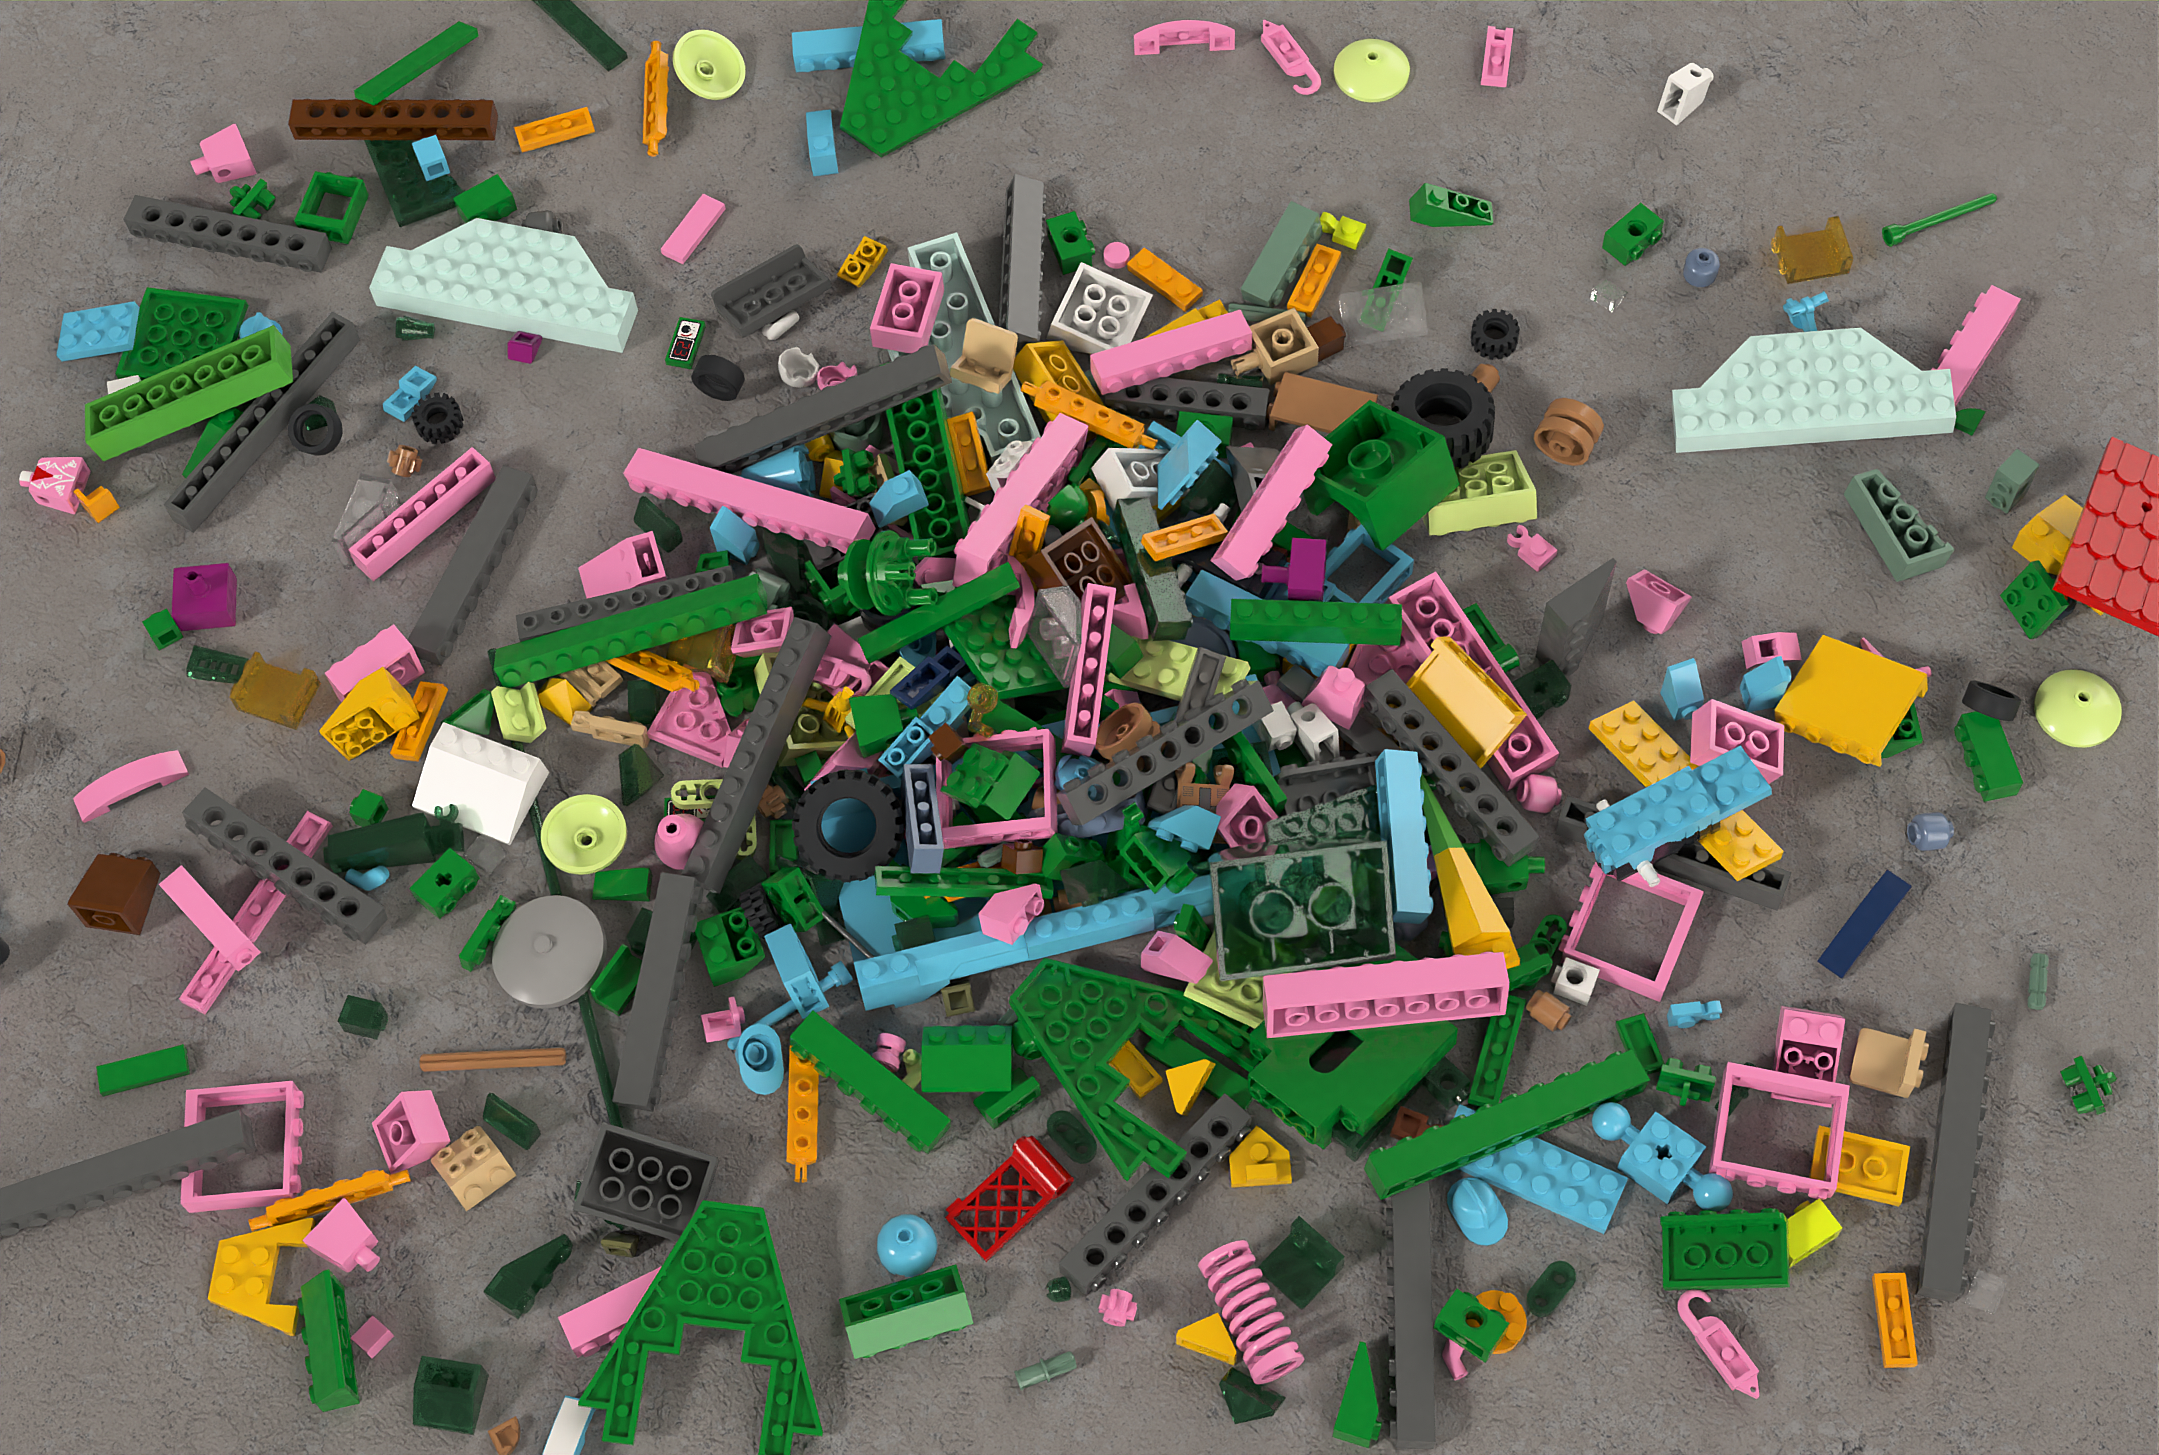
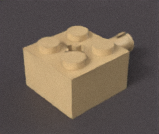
M1292 308L1249 326L1252 331L1251 353L1231 360L1232 368L1237 376L1258 367L1269 384L1272 385L1277 381H1281L1285 372L1296 375L1317 366L1319 347L1296 309Z

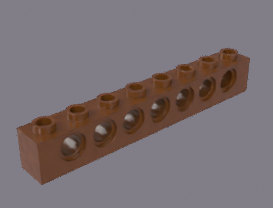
M293 99L288 125L295 140H421L436 135L438 140L495 141L498 113L494 101L485 99H383L374 106L359 99Z

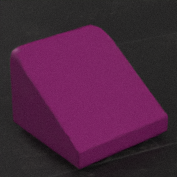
M517 331L508 341V359L531 364L541 344L542 336Z

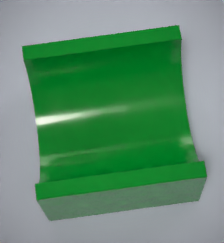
M1369 400L1325 437L1332 444L1327 453L1329 458L1322 467L1317 468L1313 474L1315 480L1309 488L1303 490L1309 512L1315 516H1318L1334 501L1342 504L1363 525L1371 537L1375 548L1383 551L1456 489L1460 483L1443 435Z

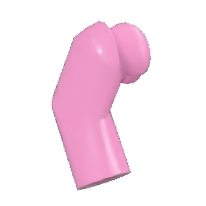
M1447 1338L1442 1358L1453 1379L1459 1380L1468 1374L1460 1359L1464 1348Z

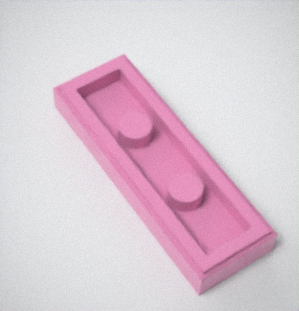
M702 194L662 246V255L684 264L725 211V204Z

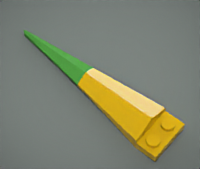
M1421 774L1420 789L1424 791L1422 806L1426 817L1453 955L1469 956L1479 955L1483 952H1503L1507 969L1519 966L1520 958L1506 923L1426 779Z

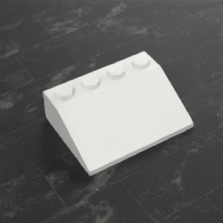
M443 722L430 745L412 806L430 815L511 845L549 771L540 758Z

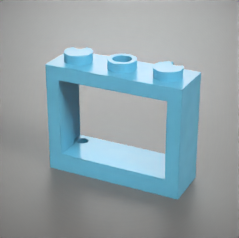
M1361 524L1356 530L1351 529L1345 536L1344 542L1338 548L1334 547L1327 555L1325 580L1363 543L1392 564L1393 567L1359 603L1384 604L1388 597L1412 574L1414 559L1393 544H1390L1383 551L1375 548L1371 537ZM1337 587L1329 601L1357 603Z

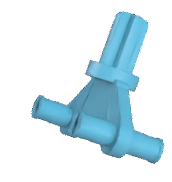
M1823 291L1811 298L1808 296L1802 298L1800 303L1789 298L1786 300V304L1783 305V310L1788 314L1790 322L1796 328L1803 329L1804 332L1817 331L1814 319L1815 307L1828 302V296Z

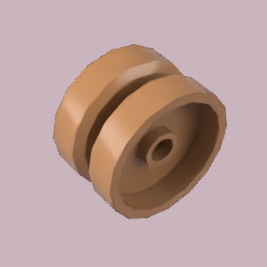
M1559 398L1549 404L1544 414V419L1539 423L1534 433V441L1536 446L1551 459L1566 465H1582L1588 461L1594 444L1598 442L1603 432L1604 424L1595 410L1586 404L1574 399Z
M1126 704L1110 714L1098 727L1095 749L1111 762L1113 761L1112 755L1123 749L1130 751L1137 746L1135 742L1150 734L1153 737L1160 733L1159 728L1161 726L1156 721H1153L1150 713L1142 704ZM1165 742L1161 746V753L1167 745ZM1140 756L1137 760V768L1139 771H1142L1145 762Z

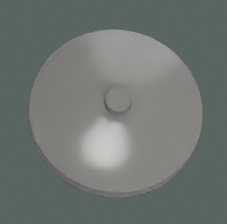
M553 895L531 900L516 909L505 920L497 933L492 951V964L495 976L502 988L521 1004L541 1009L563 1006L583 995L599 977L607 953L606 934L597 916L586 905L576 899Z

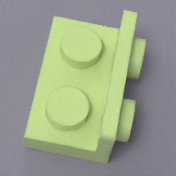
M528 682L520 690L497 686L491 691L503 739L532 743L546 730L545 720L534 683Z

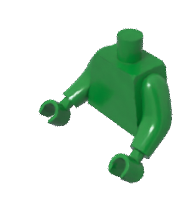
M1135 802L1122 810L1125 816L1122 831L1128 842L1119 853L1154 894L1158 893L1165 885L1172 893L1179 894L1198 876L1187 865L1191 859L1188 850L1180 847L1182 842L1175 839L1172 841L1161 839L1156 836L1157 831L1145 825H1140L1139 820L1145 816Z

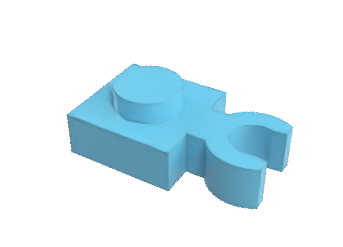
M1700 1001L1672 1004L1667 1013L1669 1027L1689 1028L1698 1023L1699 1020L1720 1019L1719 1014L1722 1013L1720 1001H1711L1705 1004H1701Z

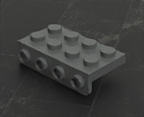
M796 244L713 290L711 297L717 312L744 338L755 333L766 324L776 321L789 311L799 308L812 298L822 295L823 292L832 288L830 280L805 257L802 247Z
M1362 753L1353 756L1351 760H1346L1343 756L1331 759L1326 764H1322L1321 760L1306 763L1305 767L1298 768L1297 764H1291L1280 768L1281 772L1273 778L1288 798L1281 813L1282 821L1287 827L1285 829L1287 839L1379 824L1377 782L1374 768L1375 760L1379 756L1370 757L1369 753Z

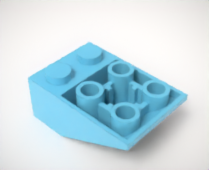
M1196 420L1157 465L1158 508L1160 510L1168 502L1173 506L1219 454L1215 449L1222 441L1199 420Z

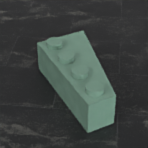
M1293 201L1289 203L1241 287L1243 299L1257 306L1274 308L1275 305L1281 302L1284 291L1293 281L1296 273L1323 235L1319 213Z
M1874 469L1853 476L1844 492V496L1896 582L1944 567L1955 549L1948 542L1945 544L1937 536L1938 531L1931 524L1927 526L1919 518V512L1913 505L1909 506L1900 498L1901 493L1878 469Z

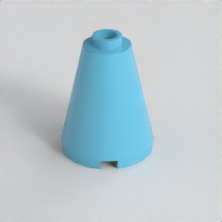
M803 444L793 446L744 468L741 475H739V477L809 497H814L811 491L816 490L814 465L812 461L807 462L805 454H808L809 451Z

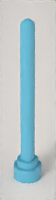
M839 961L831 966L832 970L828 972V976L820 980L819 983L823 992H825L834 985L836 987L840 985L845 986L853 981V978L842 961ZM791 999L752 1025L764 1024L771 1027L796 1011L797 1008ZM740 1036L728 1040L727 1046L729 1049H736Z

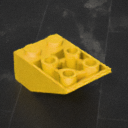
M381 667L361 679L319 732L350 761L400 729L407 727L419 719L420 716L410 693L384 667Z

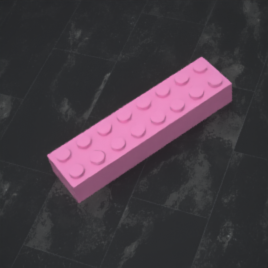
M1059 413L1053 422L1049 421L1047 423L1043 436L1035 439L1030 453H1025L1021 458L1018 469L1010 472L1006 485L1003 488L999 487L997 489L993 502L990 505H985L978 522L973 521L965 539L961 538L957 542L954 554L957 557L951 569V572L954 573L953 586L958 588L1006 562L1021 508L1027 504L1046 513V508L1049 505L1048 502L1068 483L1067 476L1074 466L1077 467L1081 462L1085 449L1088 425L1062 413Z
M1437 572L1388 597L1387 604H1402L1401 635L1421 665L1433 652L1434 649L1430 646L1437 637L1450 636L1527 714L1487 761L1506 792L1518 786L1519 782L1528 775L1539 774L1554 766L1559 755L1558 750Z
M1483 952L1479 955L1469 956L1453 955L1449 958L1438 959L1423 958L1418 961L1408 962L1393 961L1388 964L1378 965L1368 963L1347 968L1338 966L1317 971L1307 969L1301 972L1286 974L1277 972L1263 976V1013L1267 1038L1505 1015L1509 978L1503 952Z

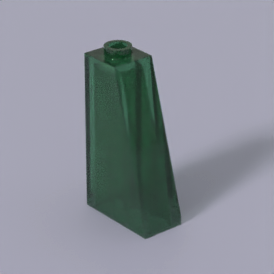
M416 813L328 835L327 846L323 848L324 861L329 863L334 873L348 872L349 869L356 871L367 870L378 866L396 867L436 862V835L425 814Z

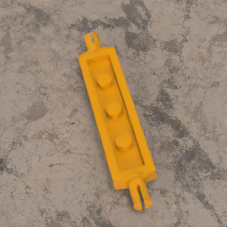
M659 41L651 42V54L645 62L643 144L648 146L647 154L653 157L658 155L659 140H662L667 133L668 54L661 51V42Z
M1046 380L1044 384L1037 387L1024 381L1021 387V392L1035 397L1034 406L1057 416L1059 413H1062L1088 425V430L1123 446L1134 449L1140 444L1154 450L1158 440L1144 435L1145 424Z
M645 649L605 661L671 692L678 691L684 687L695 692L700 686L699 681L693 678L692 670Z
M790 1045L786 1162L795 1165L794 1181L800 1183V1171H802V1183L807 1182V1165L816 1163L819 1073L814 1069L815 1064L807 1058L802 1060L791 1051L792 1046Z
M407 1169L393 1174H387L384 1170H370L362 1174V1177L353 1180H339L328 1188L310 1189L302 1196L293 1199L282 1198L277 1200L274 1205L266 1207L265 1215L248 1219L249 1226L253 1232L267 1226L274 1227L332 1210L343 1198L351 1204L392 1191L395 1185L410 1182V1175Z

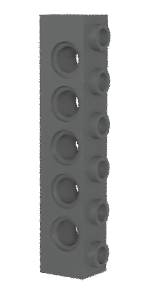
M1160 377L1141 385H1134L1115 393L1106 394L1105 402L1107 408L1123 415L1138 416L1142 419L1156 418L1176 422L1178 421L1179 411L1233 417V427L1254 431L1265 430L1266 413L1269 405V389Z

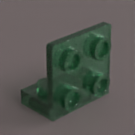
M1298 1216L1291 1223L1290 1234L1258 1268L1261 1269L1266 1279L1298 1308L1303 1310L1342 1270L1345 1256L1304 1219Z

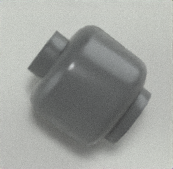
M549 210L530 212L526 219L522 221V227L562 233L560 218H556L554 213Z

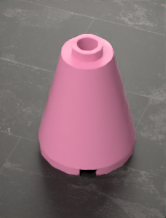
M675 814L664 817L658 825L654 839L655 851L660 860L673 869H684L704 822L691 814Z

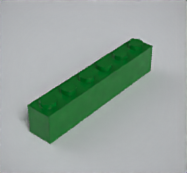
M1231 599L1230 640L1400 646L1402 604Z
M812 1010L791 1034V1051L802 1060L806 1058L815 1064L814 1069L824 1078L830 1076L838 1083L836 1086L841 1092L849 1097L854 1095L861 1101L859 1104L866 1112L874 1115V1113L878 1114L884 1119L883 1124L893 1133L899 1131L907 1138V1144L917 1152L923 1150L929 1154L951 1126L950 1118L815 1011Z

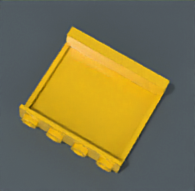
M1822 635L1775 708V721L1784 725V732H1793L1805 737L1812 743L1823 744L1837 753H1846L1856 757L1865 764L1871 763L1880 767L1882 764L1881 753L1917 696L1923 698L1928 690L1927 674Z
M1450 636L1437 637L1430 645L1434 649L1433 652L1408 680L1406 685L1481 769L1527 714ZM1389 704V705H1388V706L1391 707V708H1398V707H1397L1396 705H1394V704ZM1411 724L1406 725V727L1410 729H1416V727ZM1424 745L1426 749L1434 750L1432 746ZM1442 766L1447 771H1453L1449 766Z

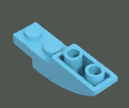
M957 676L920 719L915 717L878 760L901 779L904 764H921L933 754L930 749L933 743L928 737L945 722L956 731L964 722L962 717L979 699L980 695Z

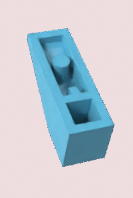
M831 109L806 112L807 137L813 176L837 174L838 165Z

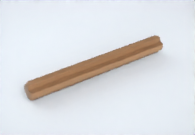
M564 1048L423 1054L420 1057V1068L424 1072L555 1066L566 1063V1051Z

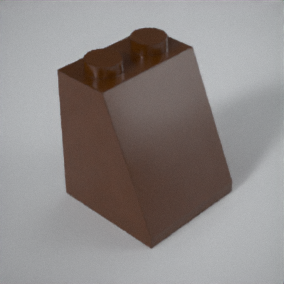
M109 853V855L97 854L71 895L67 905L85 927L140 935L161 873L153 864V861L148 858L137 857L136 859H130L118 853Z

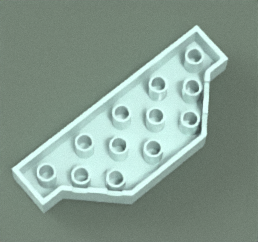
M479 218L465 223L413 250L386 246L369 287L376 306L511 332L522 331L540 335L542 338L623 353L638 312L633 292L608 288L575 236Z
M957 232L908 247L910 267L942 272L944 294L928 345L934 344L945 354L949 372L951 366L962 356L966 325L969 319L975 318L995 325ZM887 349L892 361L899 356L910 354ZM1014 370L1012 371L1011 380L999 394L987 392L983 388L972 384L962 383L951 377L952 383L941 387L947 418L969 412L975 414L983 452L986 455L990 468L1009 443L1017 440L1021 442L1032 441L1034 443L1037 437L1041 438L1023 392H1021V387Z
M1862 328L1750 336L1700 388L1672 390V415L1676 453L1953 433L1956 421L1950 369L1921 371Z

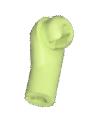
M908 1049L902 1057L907 1072L902 1081L914 1089L921 1081L922 1055L914 1049Z

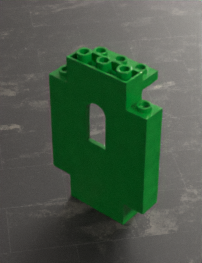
M1388 939L1367 960L1343 944L1317 970H1327L1338 966L1344 968L1357 967L1368 963L1378 965L1388 964L1393 961H1418V959L1391 939ZM1264 1020L1250 1033V1051L1256 1059L1262 1062L1248 1074V1090L1251 1096L1264 1108L1272 1109L1273 1113L1287 1126H1294L1296 1131L1309 1143L1317 1144L1324 1150L1332 1142V1127L1339 1120L1342 1121L1348 1130L1356 1131L1364 1137L1456 1045L1458 1028L1449 1021L1443 1020L1348 1030L1363 1042L1335 1070L1329 1073H1320L1310 1066L1309 1059L1335 1032L1267 1038Z

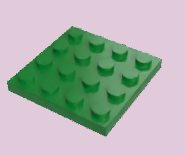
M147 287L139 308L133 350L123 351L115 373L117 378L122 379L139 375L142 381L213 351V344H230L237 341L240 327L248 309L246 300Z

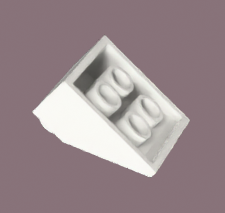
M1081 262L1051 323L1046 339L1049 341L1063 340L1069 350L1095 354L1131 343L1153 294Z

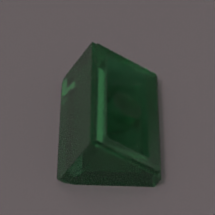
M642 496L634 515V523L645 533L653 531L656 543L667 553H670L683 542L680 527L646 496Z
M777 761L769 781L773 786L779 785L789 799V806L795 810L796 804L805 790L787 767H779Z
M494 1093L487 1095L483 1120L523 1149H530L541 1135L537 1124Z

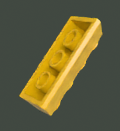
M1063 340L1028 343L1015 357L1013 370L1022 384L1024 381L1040 387L1047 380L1105 406ZM1029 395L1030 399L1034 402L1035 397ZM1037 407L1046 423L1049 421L1053 422L1057 415ZM1088 430L1086 442L1095 438L1097 433Z

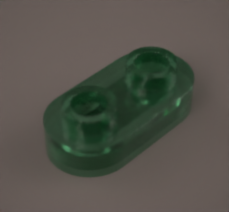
M1060 1110L1050 1115L1047 1120V1131L1050 1138L1073 1162L1086 1164L1092 1161L1097 1153V1144L1095 1138L1068 1111ZM1060 1125H1065L1068 1128L1065 1132L1057 1131V1127ZM1080 1146H1085L1087 1148V1151L1085 1153H1079L1077 1152V1148Z
M1555 1261L1546 1268L1527 1293L1526 1306L1530 1313L1537 1317H1547L1555 1311L1575 1284L1576 1272L1573 1266L1565 1261ZM1561 1275L1564 1277L1565 1282L1557 1283L1554 1277ZM1543 1298L1547 1304L1539 1306L1536 1303V1299Z

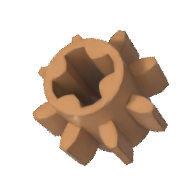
M399 445L396 451L390 450L387 462L392 467L391 471L402 477H411L414 471L419 472L423 460L420 459V456H417L418 450L406 445Z
M767 784L757 809L765 818L771 815L777 820L787 813L785 805L789 803V799L779 785L772 788V786Z

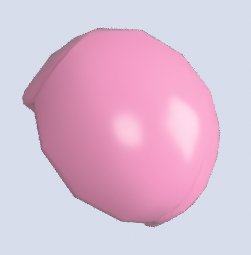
M841 362L838 366L821 368L817 373V383L820 390L822 391L827 386H835L845 382L851 376H857V368L853 365L850 369L844 362Z

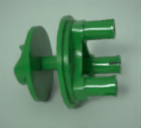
M882 531L875 536L872 542L867 539H857L850 544L844 560L839 563L837 571L839 585L846 590L849 600L856 608L867 610L875 606L878 611L887 616L897 615L904 608H911L916 605H935L938 600V593L935 587L918 589L913 587V581L916 577L914 570H916V567L912 562V558L914 556H934L937 549L936 543L932 538L910 540L908 537L901 538L894 531Z

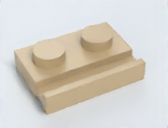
M605 661L557 674L561 679H566L593 707L596 706V702L600 698H605L623 682L621 675Z

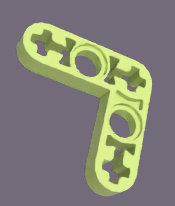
M723 779L677 782L671 790L672 803L675 807L684 810L711 808L714 800L707 799L704 792L711 787L719 790ZM700 788V800L696 801V795L693 794H696V789ZM681 790H686L687 794H689L685 801L681 800V796H676L680 795ZM755 814L746 832V843L752 846H748L745 852L741 851L740 847L736 858L739 860H748L756 853Z

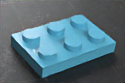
M134 301L64 313L56 356L63 362L133 350L140 307Z

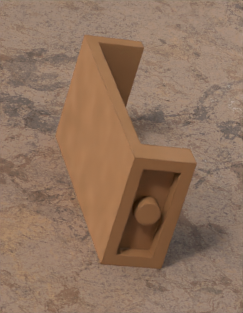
M1285 372L1282 381L1276 382L1273 397H1276L1274 404L1269 403L1266 418L1270 419L1269 430L1275 431L1277 422L1282 421L1298 426L1309 425L1314 430L1331 433L1369 400L1377 403L1378 395Z

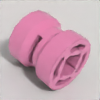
M881 1033L876 1041L877 1051L872 1054V1057L890 1072H897L901 1062L899 1056L904 1052L906 1041L893 1034Z

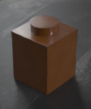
M1331 316L1307 327L1319 347L1318 362L1344 350L1345 330Z

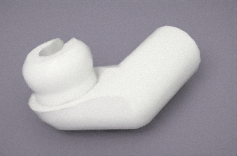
M791 310L776 323L766 324L762 328V334L768 340L778 339L799 321L798 313Z

